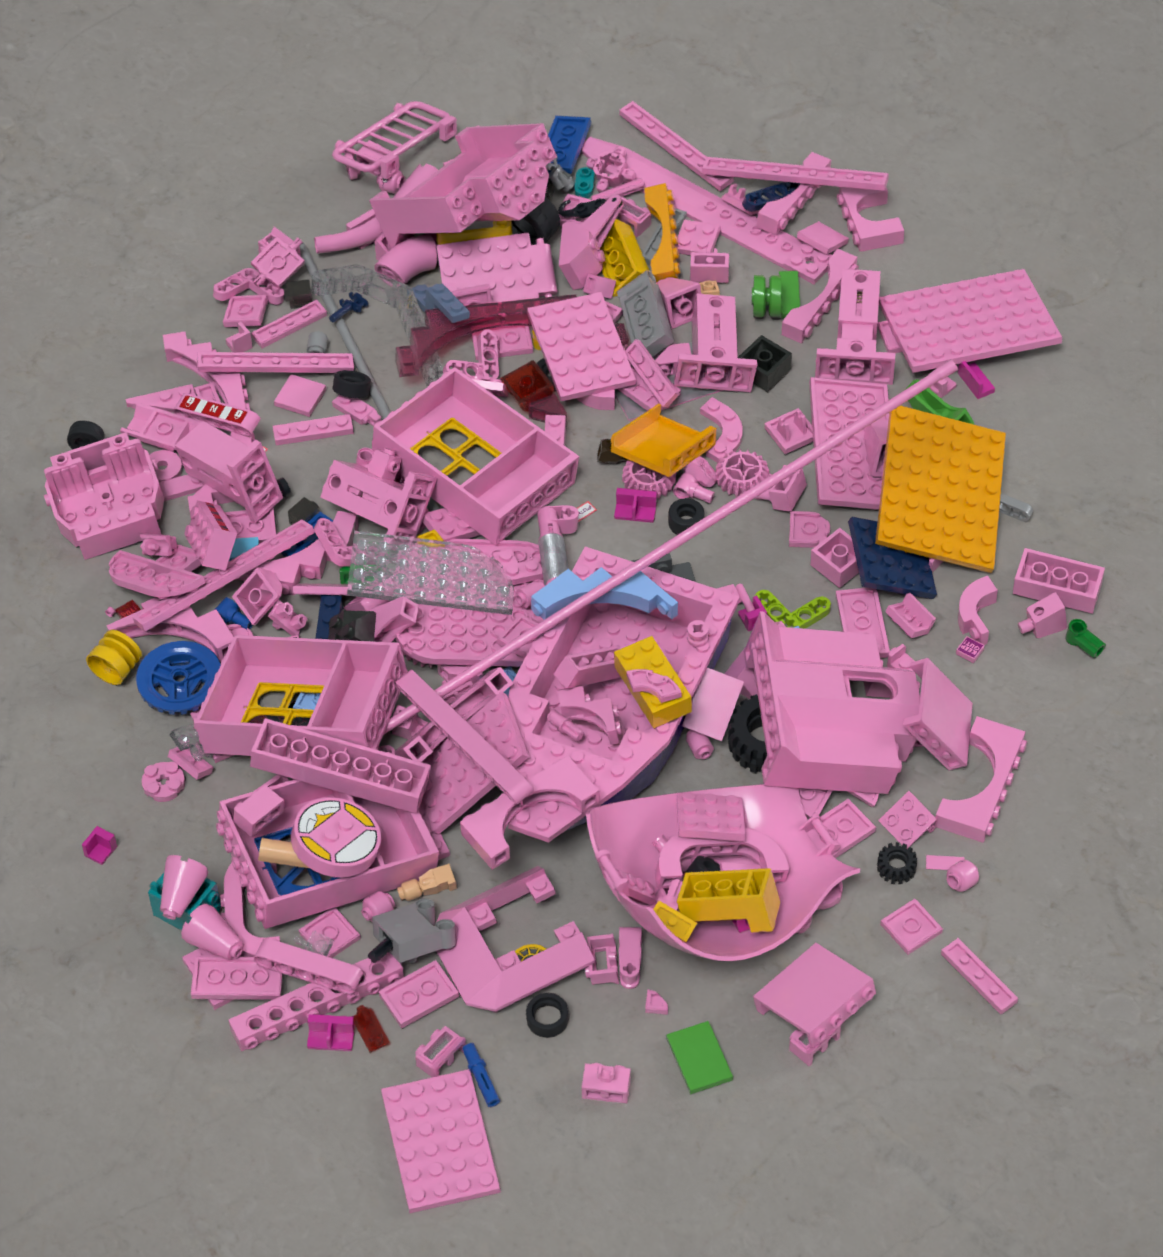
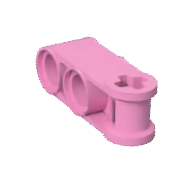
M619 927L620 984L627 989L637 987L640 982L642 927Z

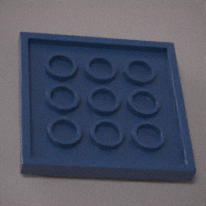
M851 517L848 520L862 587L901 594L911 593L913 596L929 599L935 598L937 592L932 570L929 566V557L875 544L878 521Z

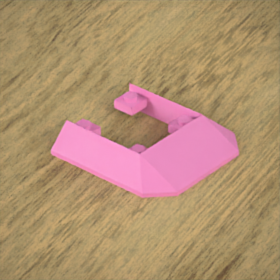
M536 866L440 913L437 921L448 919L455 923L456 945L449 949L437 950L436 952L466 1006L496 1012L595 963L583 933L579 931L574 921L554 930L555 936L559 941L558 944L522 962L514 950L494 959L482 938L480 931L497 923L492 913L493 910L529 892L536 904L556 894L554 887L545 874L544 868Z

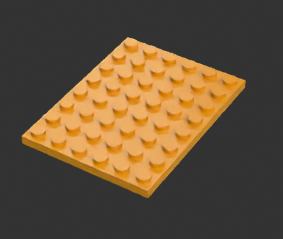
M901 405L889 412L875 544L992 573L995 564L1006 433Z

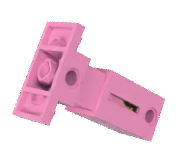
M842 269L837 349L817 348L816 378L893 385L895 353L876 352L881 271Z

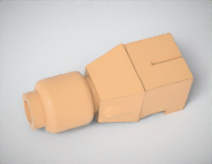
M450 864L430 869L419 877V881L412 879L403 882L401 887L397 888L400 899H405L406 901L420 898L422 893L425 896L438 894L446 889H449V891L457 889Z

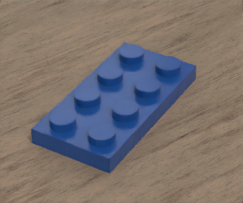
M555 116L548 136L558 156L556 159L557 164L568 174H572L591 125L590 117Z

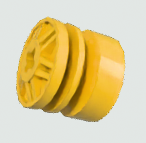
M111 629L104 634L98 645L88 654L86 662L90 670L97 677L109 684L120 685L128 676L130 669H133L136 663L139 662L142 652L139 646L126 634Z

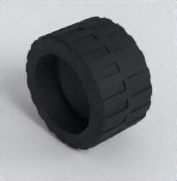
M546 197L544 202L521 220H512L513 235L529 233L531 245H537L536 239L543 238L544 244H546L560 226L559 213L554 204Z

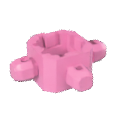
M617 146L613 152L605 151L601 153L598 159H588L586 165L589 169L594 170L598 179L596 186L598 192L601 193L608 190L609 186L613 188L620 186L624 180L634 181L636 173L629 169L624 159L626 150L624 147ZM614 163L616 166H619L617 169L618 173L611 174L609 177L608 174L604 173L605 166L608 167L609 164L612 165Z

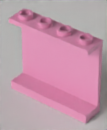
M929 658L910 663L909 667L922 679L919 714L904 718L903 726L948 770L967 766L973 703Z
M815 943L757 992L753 998L759 1013L764 1015L771 1010L806 1033L810 1047L815 1048L830 1033L839 1028L845 1020L855 1014L861 1006L871 1000L876 994L873 978Z

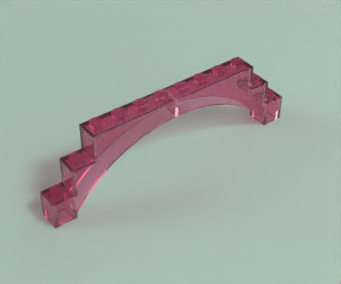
M573 294L467 305L465 307L470 311V318L452 323L439 308L425 310V327L411 328V345L396 347L395 362L399 377L419 375V369L435 352L458 338L477 331L502 326H532L527 314V308L571 299L577 296ZM624 323L614 324L622 346L626 350L629 338Z

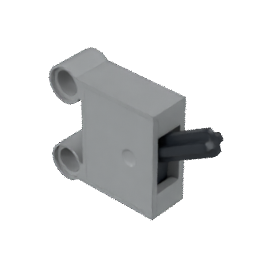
M419 899L413 904L373 916V935L380 943L368 953V958L371 959L372 963H376L390 952L399 963L407 960L410 963H415L419 956L440 949L454 947L456 945L455 923L452 920L443 919L435 924L434 901L431 899Z

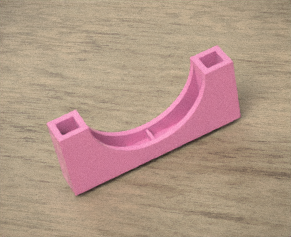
M498 667L485 674L452 702L450 706L466 721L497 694L504 692L514 683L503 669ZM430 721L394 753L400 757L422 762L446 736Z
M978 716L976 717L970 731L969 745L976 747L987 756L992 765L994 776L990 784L974 797L964 800H948L943 798L936 813L937 821L934 825L936 828L984 843L987 835L991 836L994 827L992 823L993 818H998L1001 809L999 803H1004L1008 791L1005 790L1006 786H1011L1014 778L1012 771L1013 769H1018L1021 757L1018 756L1020 752L1024 753L1027 741L1024 740L1026 731Z
M568 755L562 759H557L551 766L538 771L533 777L528 779L527 781L534 791L517 805L503 793L498 799L483 805L480 810L472 815H467L460 822L462 836L492 870L510 859L509 845L504 839V832L510 820L522 809L539 802L557 801L569 804L583 813L600 802L599 789Z

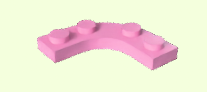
M711 397L700 408V414L715 422L722 430V435L715 442V445L706 451L707 457L719 463L720 458H724L725 453L730 455L732 450L734 452L737 451L742 441L743 430L738 415L730 407Z

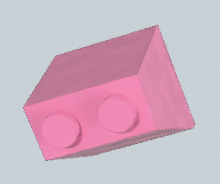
M877 420L867 426L865 430L864 441L871 476H883L888 421Z

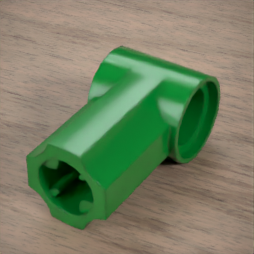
M1073 619L1070 621L1065 636L1066 641L1070 645L1079 646L1091 657L1097 658L1105 649L1106 644L1087 629V624L1083 620Z

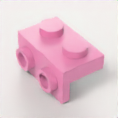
M911 593L906 594L901 603L889 605L885 611L904 630L906 635L911 638L928 634L936 620Z

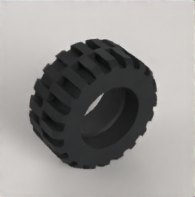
M757 694L751 696L749 700L747 698L740 702V706L737 705L734 708L728 725V747L735 761H740V765L746 769L748 767L751 772L756 774L757 772H762V766L767 757L765 742L756 739L750 734L756 728L763 726Z

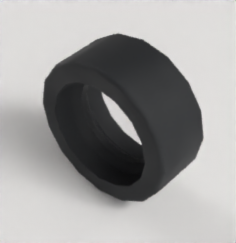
M338 371L334 375L332 389L335 393L344 397L364 398L369 394L371 379L366 374L357 371Z
M541 993L536 995L529 1001L526 1008L527 1026L534 1034L540 1037L549 1038L561 1034L569 1021L567 1003L557 994ZM551 1006L558 1009L561 1016L558 1021L552 1024H542L535 1020L534 1013L541 1007Z

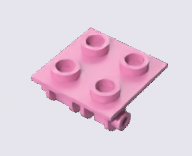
M908 791L878 821L901 845L903 843L907 844L906 849H908L925 831L929 833L934 831V823L937 819Z

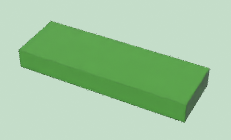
M779 271V275H781V318H785L792 309L800 307L798 271Z

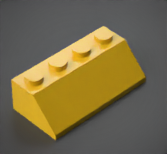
M615 219L600 247V250L605 255L602 273L604 277L616 280L612 295L614 297L618 296V290L646 270H649L631 226Z

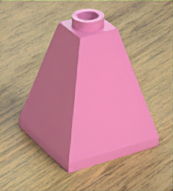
M671 277L656 282L660 289L670 328L673 329L692 321L696 295L701 294L700 284L694 281Z

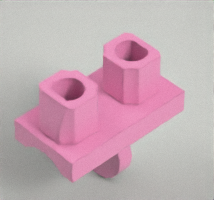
M146 533L140 535L143 541L140 547L142 553L147 556L172 555V549L177 548L175 536Z
M279 599L275 602L273 609L268 615L273 620L272 626L275 629L283 628L291 636L299 635L300 630L306 625L307 617L303 614L297 615L290 603H282Z

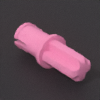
M552 710L547 715V721L555 725L560 733H566L574 740H581L584 732L574 725L570 718H565L557 710Z

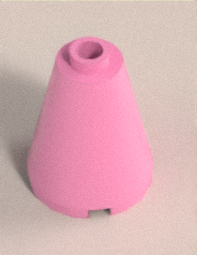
M178 855L167 856L165 861L160 911L163 912V916L171 920L182 916L209 872L207 871L208 868L203 864L188 858V861L180 860L181 856Z
M203 904L189 915L192 919L189 924L184 923L181 932L182 939L187 943L228 960L236 959L242 954L243 942L213 906Z

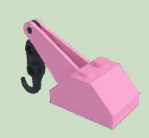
M613 195L608 200L599 198L594 201L582 202L577 204L575 208L564 211V207L571 203V200H566L558 208L559 215L564 218H587L581 225L574 221L562 223L559 267L573 290L584 288L588 273L597 275L602 270L605 255L600 250V247L624 206L619 195Z

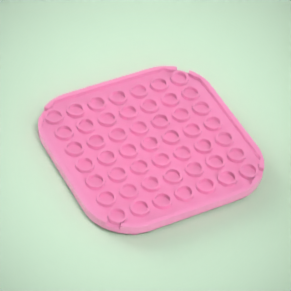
M452 539L447 541L445 547L439 549L424 547L417 541L412 543V546L407 550L404 549L396 561L395 599L404 596L418 604L419 608L416 623L407 627L400 634H396V641L400 643L402 651L424 664L474 665L502 647L497 644V638L520 614L538 624L544 619L536 616L531 606L527 608L520 606L515 597L517 589L534 581L505 587L492 560V553L512 549L518 563L538 559L541 565L539 545L518 540H502L497 545H494L489 540ZM543 579L535 580L536 582L541 581L544 584ZM511 653L492 666L521 667L524 658Z

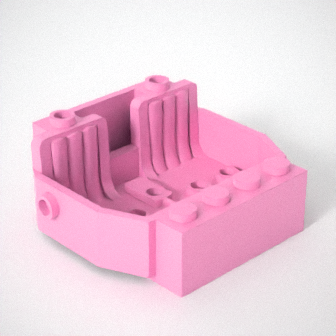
M127 432L50 457L52 466L44 469L47 479L45 482L47 494L44 495L47 506L51 505L61 534L75 547H80L84 560L142 541L140 538L141 534H161L157 520L161 519L164 497L155 473L158 467L155 458L150 459L148 451L142 447L140 439L136 438L129 441Z

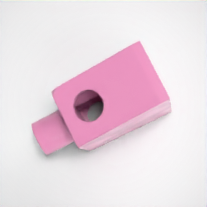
M1055 592L1027 607V619L1018 623L1022 634L1032 630L1036 638H1042L1067 629L1065 606Z

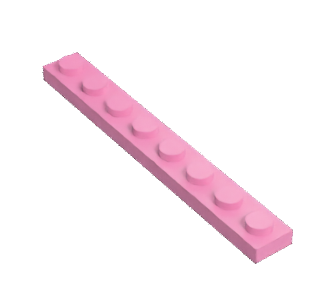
M634 101L619 110L621 117L717 190L721 191L733 183L734 177L703 174L702 167L706 156Z
M197 352L198 372L336 373L343 370L354 371L353 355L350 353Z

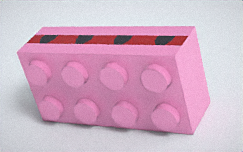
M197 500L196 506H193L191 509V522L185 528V537L202 566L226 571L237 532L220 505Z

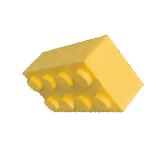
M653 636L614 651L615 669L653 729L692 712L691 695ZM646 669L662 676L666 675L677 684L682 692V697L661 703L651 693L643 691L633 692L626 671Z

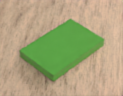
M709 1021L666 1034V1039L690 1095L733 1081V1075Z

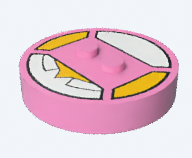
M321 798L309 802L298 812L291 831V844L297 857L310 869L331 877H350L367 870L374 862L381 843V832L374 817L360 805L341 798Z

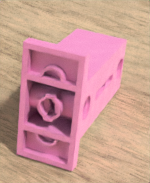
M697 294L692 315V354L679 353L674 386L751 392L757 360L737 358L735 297Z
M202 421L175 445L186 473L243 505L249 519L254 523L283 499L263 446L258 440L255 439L247 446Z
M334 460L330 466L326 483L323 485L321 498L388 528L381 548L387 551L402 552L404 549L410 548L415 541L437 478L431 475L409 472L405 478L404 485L393 480L380 478L358 464Z

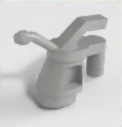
M557 156L553 160L554 164L549 163L545 167L547 171L551 169L549 178L557 190L563 189L567 192L574 186L575 182L572 180V176L557 164Z

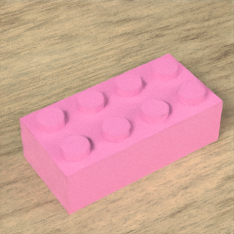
M1025 548L1015 576L1013 594L1042 600L1056 592L1065 607L1093 614L1102 586L1105 567Z

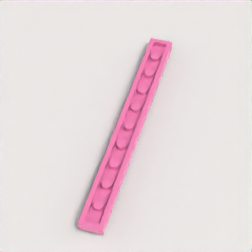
M706 157L702 167L703 174L712 176L795 182L885 191L889 180L888 173L715 157Z
M304 520L298 521L229 561L226 571L215 569L203 576L205 583L198 587L197 591L163 599L134 616V623L144 631L154 628L160 622L170 619L174 614L187 609L191 604L204 599L215 590L223 588L227 583L240 578L246 572L256 569L258 565L273 559L277 554L307 539L308 536L315 533L313 526Z

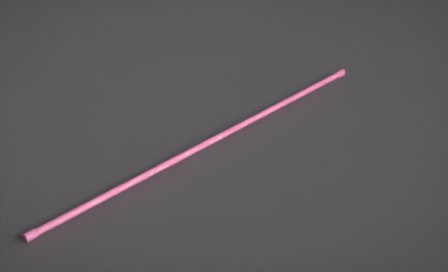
M951 359L925 378L434 691L441 698L939 380H943L958 370L956 364ZM412 704L389 719L384 734L413 717L420 710Z

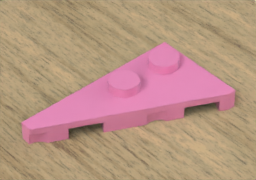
M189 384L126 399L127 407L135 409L139 402L175 413L174 408L183 393L195 395L193 385Z

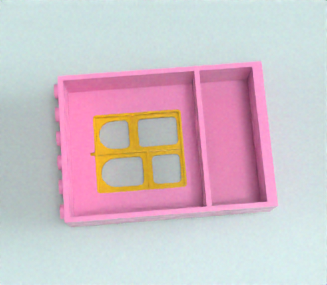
M455 367L449 372H445L435 382H431L427 388L419 391L415 397L404 402L400 408L392 411L385 419L378 421L373 427L372 450L374 452L375 449L384 451V448L396 451L395 455L402 458L397 473L404 478L408 476L409 472L431 475L437 478L431 498L470 525L471 528L494 545L500 543L534 516L540 508L548 505L575 483L579 461L577 454ZM454 429L467 436L468 440L456 449H452L441 441L440 434L445 430ZM501 431L507 434L508 436L503 437ZM473 445H479L496 458L480 470L462 457V454ZM424 446H435L454 461L439 471L420 457L418 451ZM465 467L474 475L461 485H458L448 477L457 468Z
M235 635L228 646L225 657L221 661L218 672L215 674L212 686L208 689L206 699L201 704L199 714L194 719V728L198 732L199 742L202 744L204 752L251 756V750L262 724L248 722L260 715L284 716L283 724L291 725L296 717L310 718L307 726H291L377 750L401 692L395 682L408 672L400 643ZM269 691L286 692L278 708L261 707L258 705V699ZM297 692L321 693L314 710L292 709L288 707L294 694Z

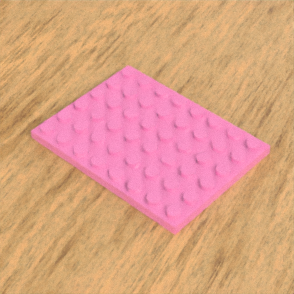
M1025 269L879 297V306L913 373L938 368L951 359L955 364H960L962 361L970 362L1062 343V336Z

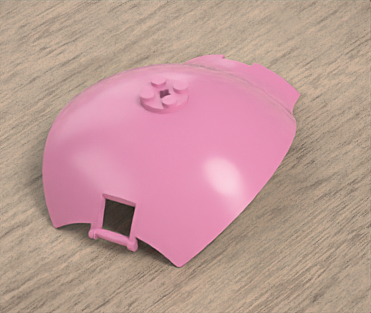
M758 784L687 791L693 794L734 795L742 797L745 828L763 833L776 842L785 854L789 872L785 882H775L781 903L773 931L751 932L748 929L739 933L732 920L698 921L685 943L663 924L653 910L658 899L667 895L669 888L657 889L655 869L660 852L652 842L661 835H664L668 841L672 835L678 834L677 793L614 802L591 808L585 812L589 837L597 863L607 884L623 908L643 928L658 939L676 949L703 958L718 961L744 960L774 949L788 940L808 921L834 886L845 878L860 873V868L848 866L831 855L839 850L841 846L838 841H834L821 823L819 814L814 813L807 820L801 803L799 788ZM813 826L826 843V846L820 851L806 833ZM743 855L707 856L719 865L722 862L757 864L751 858ZM616 869H621L627 874L630 873L636 878L639 877L645 882L648 881L655 890L653 894L657 900L649 905L630 897L627 878L622 879ZM604 870H606V872L612 879L616 890H613L612 886L610 885L608 879L606 878L603 872ZM685 872L682 873V874H683L682 879H681L682 882H683V879H684V876H685Z

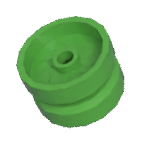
M754 275L752 287L753 317H764L765 305H769L770 317L781 316V275H771L769 287H766L764 275Z

